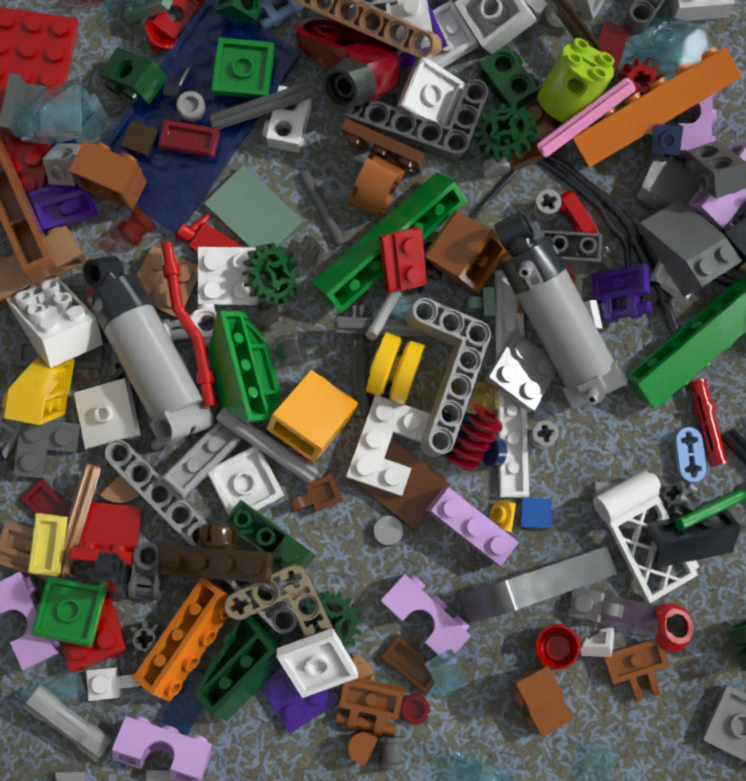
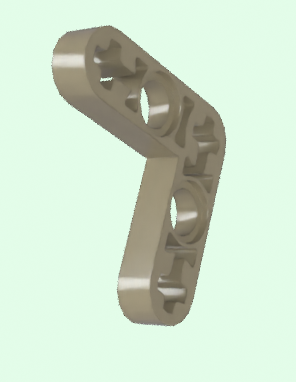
M298 564L287 565L272 573L271 583L268 584H271L275 589L273 598L269 600L260 598L257 591L259 586L265 583L252 582L232 592L225 601V610L228 616L241 620L288 598L306 638L315 633V627L312 621L308 625L304 621L314 619L319 613L323 617L317 619L320 628H333L307 572ZM293 570L295 574L300 573L302 577L299 579V585L294 586L292 582L283 586L286 592L281 594L279 584L274 578L279 576L280 582L289 578V571ZM252 590L253 598L258 606L253 607V601L244 605V612L240 613L238 609L232 610L231 606L234 604V598L238 597L240 601H243L250 596L246 591ZM308 597L314 600L316 608L312 613L304 614L299 610L298 603L302 598Z

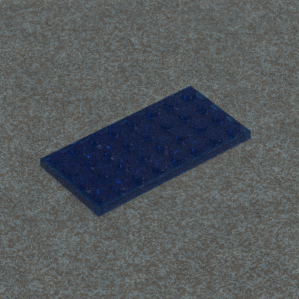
M205 0L160 64L159 68L166 74L168 79L151 103L147 104L140 100L134 102L105 142V145L111 148L110 151L119 155L121 152H124L136 158L139 167L142 169L147 183L134 208L176 234L183 223L187 224L260 117L258 116L219 129L220 136L215 159L159 149L158 144L164 119L213 128L210 122L211 114L254 100V98L213 95L212 84L218 38L272 42L275 44L269 94L278 91L279 85L283 84L301 58L300 51L256 24L250 22L238 26L214 11L216 0ZM185 66L190 67L191 71L183 83L182 94L188 91L197 92L202 96L206 107L204 115L199 120L192 122L181 118L176 102L165 100V95L163 94L164 85L166 83L175 85ZM131 121L157 129L159 132L149 158L124 150L121 147Z

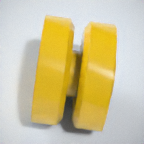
M386 332L379 349L376 350L369 371L370 376L366 392L380 397L384 394L389 381L393 383L389 393L390 401L405 405L425 345L410 341L406 344L402 356H399L402 343L401 337Z

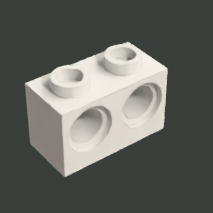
M279 85L278 91L284 90L289 87ZM312 98L296 103L297 107L293 110L281 108L272 111L270 121H265L263 137H266L268 147L301 154L313 104ZM284 128L291 131L287 136H279L277 134L279 130Z

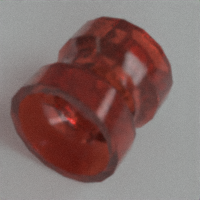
M138 207L131 212V217L128 221H122L117 226V229L136 247L143 242V235L152 233L157 228L154 222Z

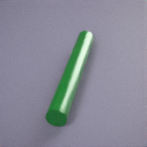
M739 489L676 519L677 528L684 530L746 500L745 490Z

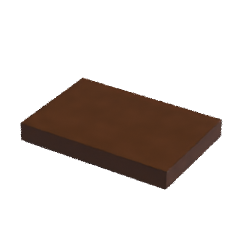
M391 438L384 459L412 468L402 497L354 480L352 481L415 530L428 514L425 510L443 487H449L451 484Z

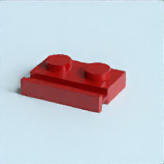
M414 227L390 232V234L378 235L385 291L393 293L396 290L402 291L428 285L422 229Z

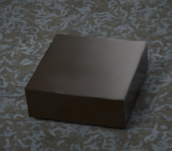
M131 121L121 147L124 150L149 158L159 132L157 129Z

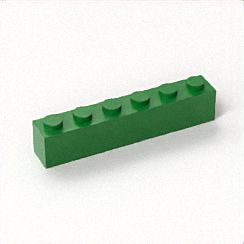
M436 172L315 278L311 283L323 300L341 314L383 277L378 235L390 234V232L418 227L422 229V238L424 240L444 223L455 210H458L467 202L456 182Z
M746 273L625 375L627 383L642 403L653 409L665 404L672 394L679 388L686 386L693 376L700 370L708 367L714 358L721 352L729 349L734 341L746 332Z

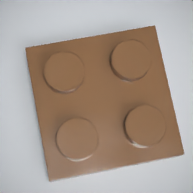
M152 245L137 275L155 305L154 308L177 319L172 311L167 279L163 277L162 265H164L162 249ZM174 255L175 261L179 263L181 276L178 279L185 309L198 284V265Z

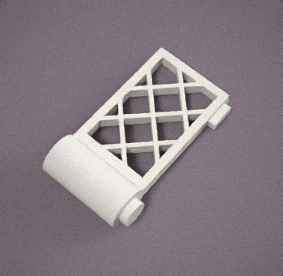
M644 470L594 498L593 502L599 516L607 523L646 603H651L698 576L696 569L699 568L696 560L683 563L687 573L678 578L670 575L672 565L666 566L663 573L651 569L657 546L653 541H651L650 546L638 543L642 526L648 527V524L643 522L646 510L654 506L659 515L657 521L670 519L659 497V489L661 488L659 479L655 474ZM626 521L636 524L632 540L624 538L618 527ZM636 547L649 550L645 567L638 565L634 559ZM650 573L662 576L659 589L652 593L647 585Z

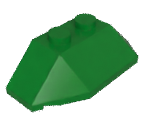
M219 311L216 314L208 353L221 404L245 423L270 421L278 406L281 392L268 344L256 327L247 320L248 317L244 311Z

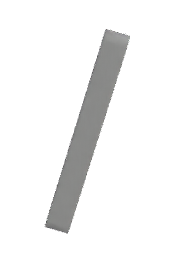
M123 440L110 442L105 449L107 461L191 546L197 545L195 534L200 530L202 524L208 522L185 499L182 500L161 481L162 476L132 446ZM122 447L126 448V458L123 461L116 462L114 458L116 450ZM139 468H146L147 478L142 482H136L134 478L135 472ZM160 488H166L168 491L167 499L162 503H157L154 498L155 492ZM181 508H186L189 514L186 522L178 524L175 521V513ZM225 580L235 591L242 588L234 580ZM268 583L259 586L258 594L266 590L272 595V598L274 597L275 590ZM252 590L246 591L250 596L245 601L247 603L253 601V607L258 606L253 598ZM285 600L257 612L275 631L281 634L293 632L299 624L292 607ZM285 611L289 612L293 617V624L288 629H282L277 623L279 614Z

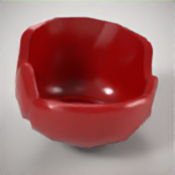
M550 624L541 629L536 637L534 647L536 655L542 664L548 665L552 670H565L576 662L580 654V642L576 633L563 624Z

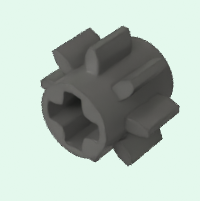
M682 480L669 485L664 492V497H662V500L668 504L665 507L666 511L673 516L676 514L678 516H685L697 510L701 498L696 495L698 488L690 482L686 484Z
M143 621L141 629L131 627L132 632L135 634L133 639L127 640V643H133L136 647L133 650V655L144 651L145 658L160 638L157 632L160 624L149 628L148 621ZM145 631L148 636L153 637V642H149L147 645L148 648H146L145 643L140 642V637L145 636Z

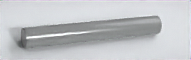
M396 290L388 294L366 332L367 338L370 340L377 339L403 290Z

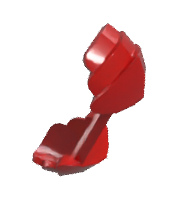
M172 0L171 7H179L183 12V19L179 22L170 20L168 11L158 14L154 20L148 17L144 29L150 48L162 51L178 46L181 41L177 36L197 7L205 8L207 0Z

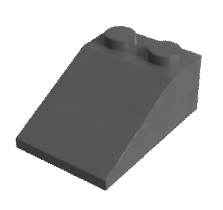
M681 199L638 224V227L664 265L683 298L742 262L729 239Z

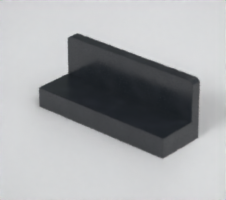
M728 509L684 530H679L675 523L676 519L680 517L648 523L646 532L657 546L653 562L656 568L731 553L734 550L741 530V526Z

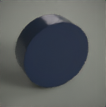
M496 437V440L490 443V449L484 452L483 462L487 466L499 467L507 458V445L502 438Z

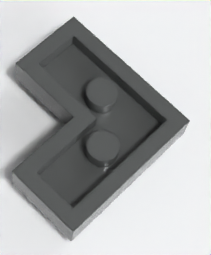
M51 420L44 424L36 425L20 421L13 475L44 478L48 450L77 453L80 424Z

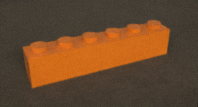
M716 46L703 52L700 54L702 60L693 66L690 61L674 70L676 76L668 81H666L665 77L658 79L649 85L651 91L643 96L639 92L624 100L626 106L617 111L615 108H612L600 117L601 121L588 126L571 140L586 166L590 168L652 131L655 124L666 123L740 79L742 76L727 48L723 47L717 50Z

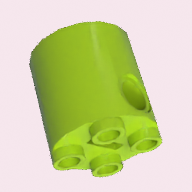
M576 38L573 43L567 44L538 90L537 98L541 107L556 120L563 123L568 121L603 94L614 75L612 67L614 58L606 52H599L581 38Z

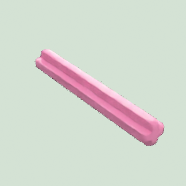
M624 78L538 142L537 148L544 157H548L629 97L636 90L633 82L629 78Z

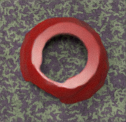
M665 603L659 606L654 611V615L658 618V633L655 635V640L662 649L671 653L679 652L693 638V621L688 611L680 605ZM673 615L682 617L685 623L683 637H675L667 631V617Z

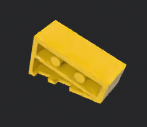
M38 355L4 394L2 408L5 409L4 418L41 425L65 415L75 358L50 368Z

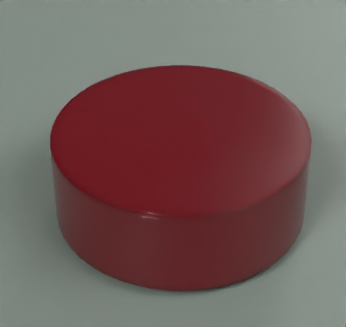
M410 694L402 700L400 713L407 723L418 725L427 720L430 714V705L424 696Z

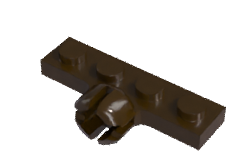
M205 523L200 527L199 541L195 546L160 544L158 574L271 583L274 553L239 550L235 545L236 529L234 526Z

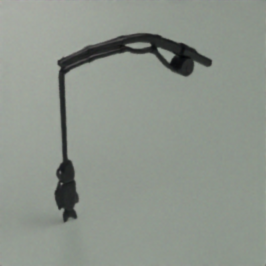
M555 155L537 161L538 164L557 175L560 180L566 182L587 200L593 208L598 210L610 232L621 241L624 249L625 267L631 266L630 246H632L640 264L644 263L649 266L650 279L656 265L644 243L645 240L642 234L639 233L637 226L627 213L605 191H602L573 168V165ZM511 170L469 217L474 220L519 170L515 172ZM601 204L619 220L626 230L629 239L613 225ZM427 242L424 245V254L426 253L432 242ZM425 259L427 278L431 277L434 281H437L443 273ZM650 281V294L640 296V303L650 302L652 307L654 304L660 307L669 333L672 336L680 329V326L670 303L672 300L671 296L660 287L658 282ZM426 285L417 287L418 293H421Z

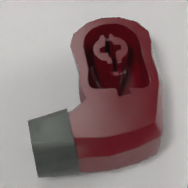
M326 16L308 17L295 24L297 46L314 63L327 72L322 81L323 92L326 99L332 106L337 108L338 112L344 114L353 113L354 106L366 103L369 100L382 98L396 84L401 64V56L396 47Z

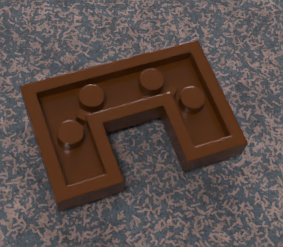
M345 118L341 130L345 140L348 141V146L360 152H363L365 148L384 158H387V155L393 156L405 172L409 174H414L415 171L422 173L426 165L423 152Z

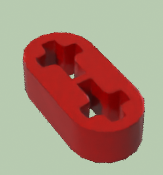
M571 190L561 194L560 210L573 230L581 233H597L594 222L577 196Z

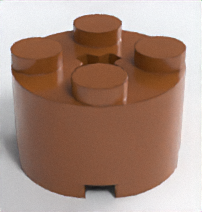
M370 151L346 203L376 218L378 215L384 217L393 198L388 193L389 191L395 193L405 170L401 169L400 165Z

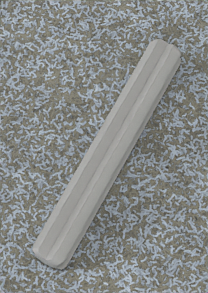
M224 407L216 417L218 422L307 483H311L317 476V469L250 423H245Z

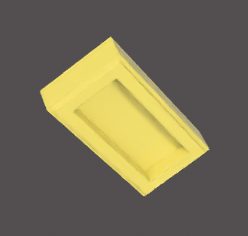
M44 513L35 514L28 573L54 577L60 576L67 516Z

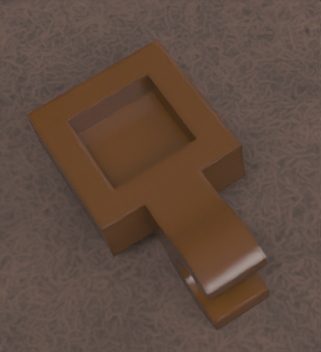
M330 474L306 484L307 494L290 500L289 504L293 513L313 505L317 513L343 502L333 475Z

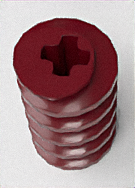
M477 403L473 405V409L478 414H467V419L471 424L461 423L460 427L465 433L458 431L456 439L459 442L455 441L452 447L453 451L444 454L449 462L465 470H475L478 467V461L484 458V452L488 451L491 446L490 443L496 440V433L501 432L503 428L502 422L492 411Z

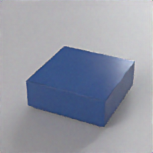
M522 497L520 527L550 529L552 499Z

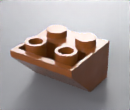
M455 210L424 254V257L459 288L479 294L499 265L498 262L507 253V250L491 229Z

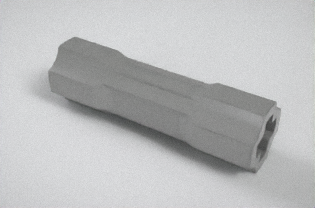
M42 685L36 688L22 707L38 720L46 722L94 761L103 754L112 741V737L96 725L89 724L60 702L57 696Z

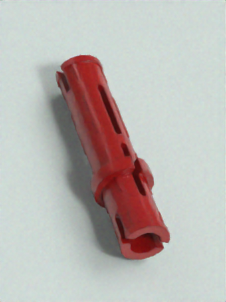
M707 379L689 382L688 386L690 387L695 406L692 410L693 414H697L710 463L709 466L713 467L729 463L714 409H717L716 404L711 401Z

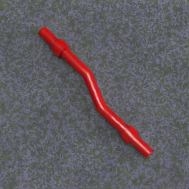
M164 242L161 244L164 260L162 271L164 279H167L172 311L193 342L198 370L195 376L197 386L201 388L204 408H213L216 406L212 388L215 382L213 371L209 370L204 337L183 307L178 279L181 276L179 263L175 261L172 242Z

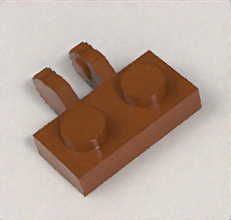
M655 638L613 651L612 657H602L611 684L614 685L628 680L635 702L643 700L642 691L636 677L642 675L646 677L647 686L652 696L660 695L654 671L670 667L665 650L660 647Z

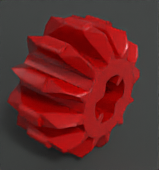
M635 58L633 65L624 64V72H619L617 79L621 81L624 78H629L636 89L633 94L639 92L643 96L651 91L649 85L664 77V75L656 74L660 68L658 64L652 68L649 67V58L645 60L643 65H641L638 58ZM637 78H639L641 82H646L643 87H641L640 83H635Z

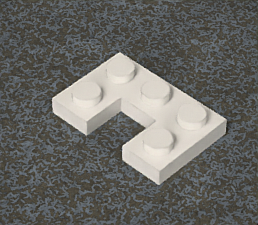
M375 395L346 478L402 497L412 468L384 458L393 433L421 443L430 413Z

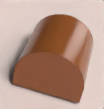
M366 730L354 733L348 744V753L351 759L362 766L366 765L377 742V736Z

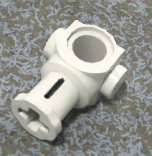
M214 304L199 305L194 313L188 314L204 337L205 347L210 346L213 329L204 331L202 330V324L206 320L215 321L217 313ZM164 319L163 325L172 342L190 338L179 320L170 321L169 319Z

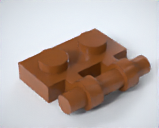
M359 677L348 681L343 685L339 707L350 709V714L338 711L335 723L347 726L346 729L355 731L358 728L371 731L373 735L382 737V734L394 736L396 724L385 722L386 718L398 720L405 688ZM359 712L376 715V720L361 717Z

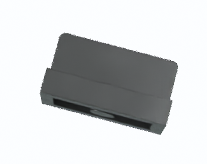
M9 73L0 115V130L6 137L32 141L39 140L49 95V89L46 86L26 84L20 74Z

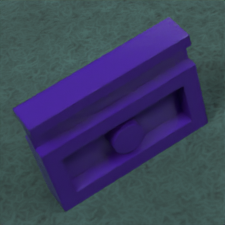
M78 183L75 186L51 185L28 192L43 233L55 227L69 226L95 218L98 215L90 193L82 190Z

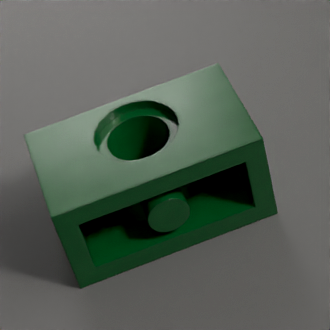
M118 47L99 72V75L107 82L105 87L116 95L122 93L133 102L140 100L147 104L151 103L168 79L166 74L153 60Z

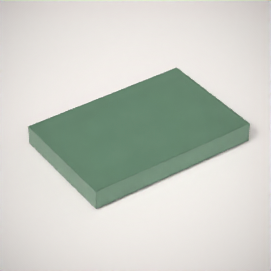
M245 165L241 166L204 202V205L244 244L251 248L275 243L276 247L282 246L304 224V221Z

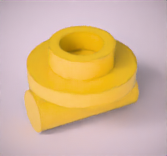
M507 501L496 502L490 510L489 519L505 532H512L516 503Z

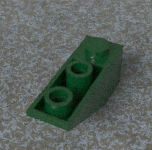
M241 499L223 522L225 525L234 526L236 533L260 552L274 553L273 561L282 568L287 565L298 564L306 569L316 556ZM293 570L288 572L297 579L301 576L300 573L295 574Z

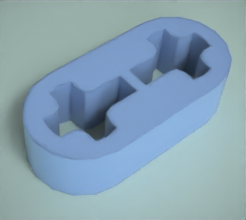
M691 427L683 428L674 437L677 472L683 481L694 483L700 481L706 474L703 439L698 430ZM686 433L689 434L690 438L695 439V443L690 446L691 453H688L687 444L681 443V439L686 437ZM689 457H692L693 466L699 468V472L694 473V477H691L689 472H685V467L690 464Z

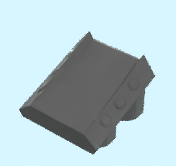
M655 154L639 187L636 198H638L642 208L661 211L679 199L688 204L701 186L687 176L684 163L668 154Z

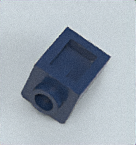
M666 122L664 125L655 124L653 126L650 151L653 154L680 155L683 126L675 122Z

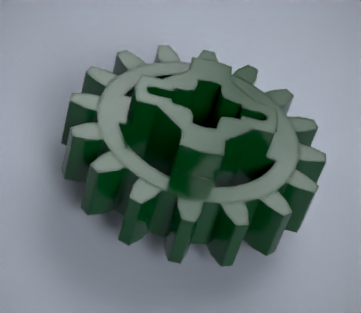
M502 103L498 111L493 107L490 108L491 115L483 114L481 117L484 123L476 124L478 132L475 133V138L481 153L484 152L487 159L494 156L497 163H500L503 157H506L509 163L514 155L521 159V151L530 152L529 142L533 143L537 140L535 133L538 132L532 113H527L524 106L518 110L516 103H513L510 108H506L505 104Z
M275 243L259 245L255 247V250L249 251L248 256L250 259L243 261V264L248 269L242 272V275L248 277L244 287H251L250 297L258 296V303H266L269 307L287 303V299L294 297L291 290L298 289L299 287L294 282V279L299 278L300 274L294 273V268L298 264L291 263L292 253L284 254V246L276 247Z
M329 590L325 592V598L323 599L318 595L327 615L331 618L343 616L335 624V632L344 648L346 649L345 644L347 642L355 645L356 642L352 635L361 634V631L355 628V626L361 623L362 619L355 618L354 615L360 610L359 607L350 608L349 605L352 599L349 597L342 601L341 592H338L335 598L331 597ZM306 601L305 605L309 610L302 613H312L316 608V604ZM326 603L339 604L345 610L339 613L331 611ZM350 619V629L344 638L341 628L343 622ZM311 620L305 621V624L308 625ZM317 622V624L314 625L315 633L313 635L326 631L328 629H321L318 631L317 629L320 626ZM305 634L301 636V639L306 638Z

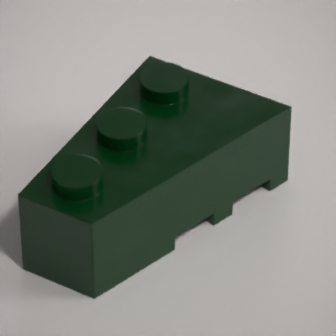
M255 614L236 621L231 633L226 634L222 641L225 644L216 660H212L194 693L212 717L228 721L282 666L277 658V648L282 647L281 644Z

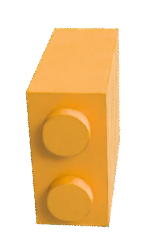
M311 370L273 413L267 430L315 463L350 420L358 402L352 399L349 394L342 392L332 385L325 377Z

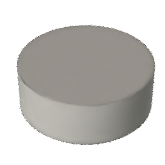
M185 92L179 96L176 102L179 115L186 121H197L205 113L204 100L197 92Z
M495 157L490 158L482 164L483 175L487 178L506 175L511 171L510 162L508 163L506 157H503L500 163L496 162Z
M393 516L380 518L374 526V536L382 545H394L399 542L403 535L401 522Z

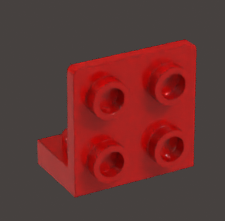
M91 502L78 547H71L69 559L96 562L99 552L117 553L127 565H132L134 551L138 547L142 508L139 506Z

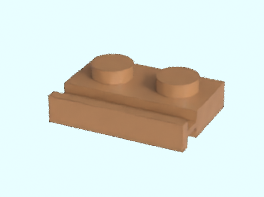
M10 520L5 522L0 538V565L47 580V575L28 573L34 528Z

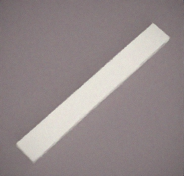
M494 271L496 358L511 333L517 331L525 337L524 314L516 313L518 296L514 294L503 271ZM497 389V417L503 425L502 431L498 433V438H502L507 445V458L498 467L499 498H528L527 411Z

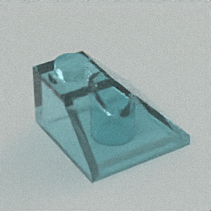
M666 15L625 46L629 52L675 67H680L689 61L693 66L702 60L700 54L710 49L702 26Z
M75 78L45 88L21 112L19 121L21 141L53 145L82 137L81 79Z

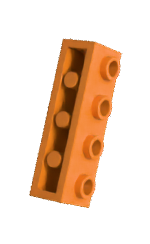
M200 578L132 679L152 695L171 701L180 692L183 682L189 673L196 668L200 657L208 645L216 639L217 632L225 620L229 618L225 610V601L230 594L208 579ZM234 598V604L231 606L232 610H234L239 601Z

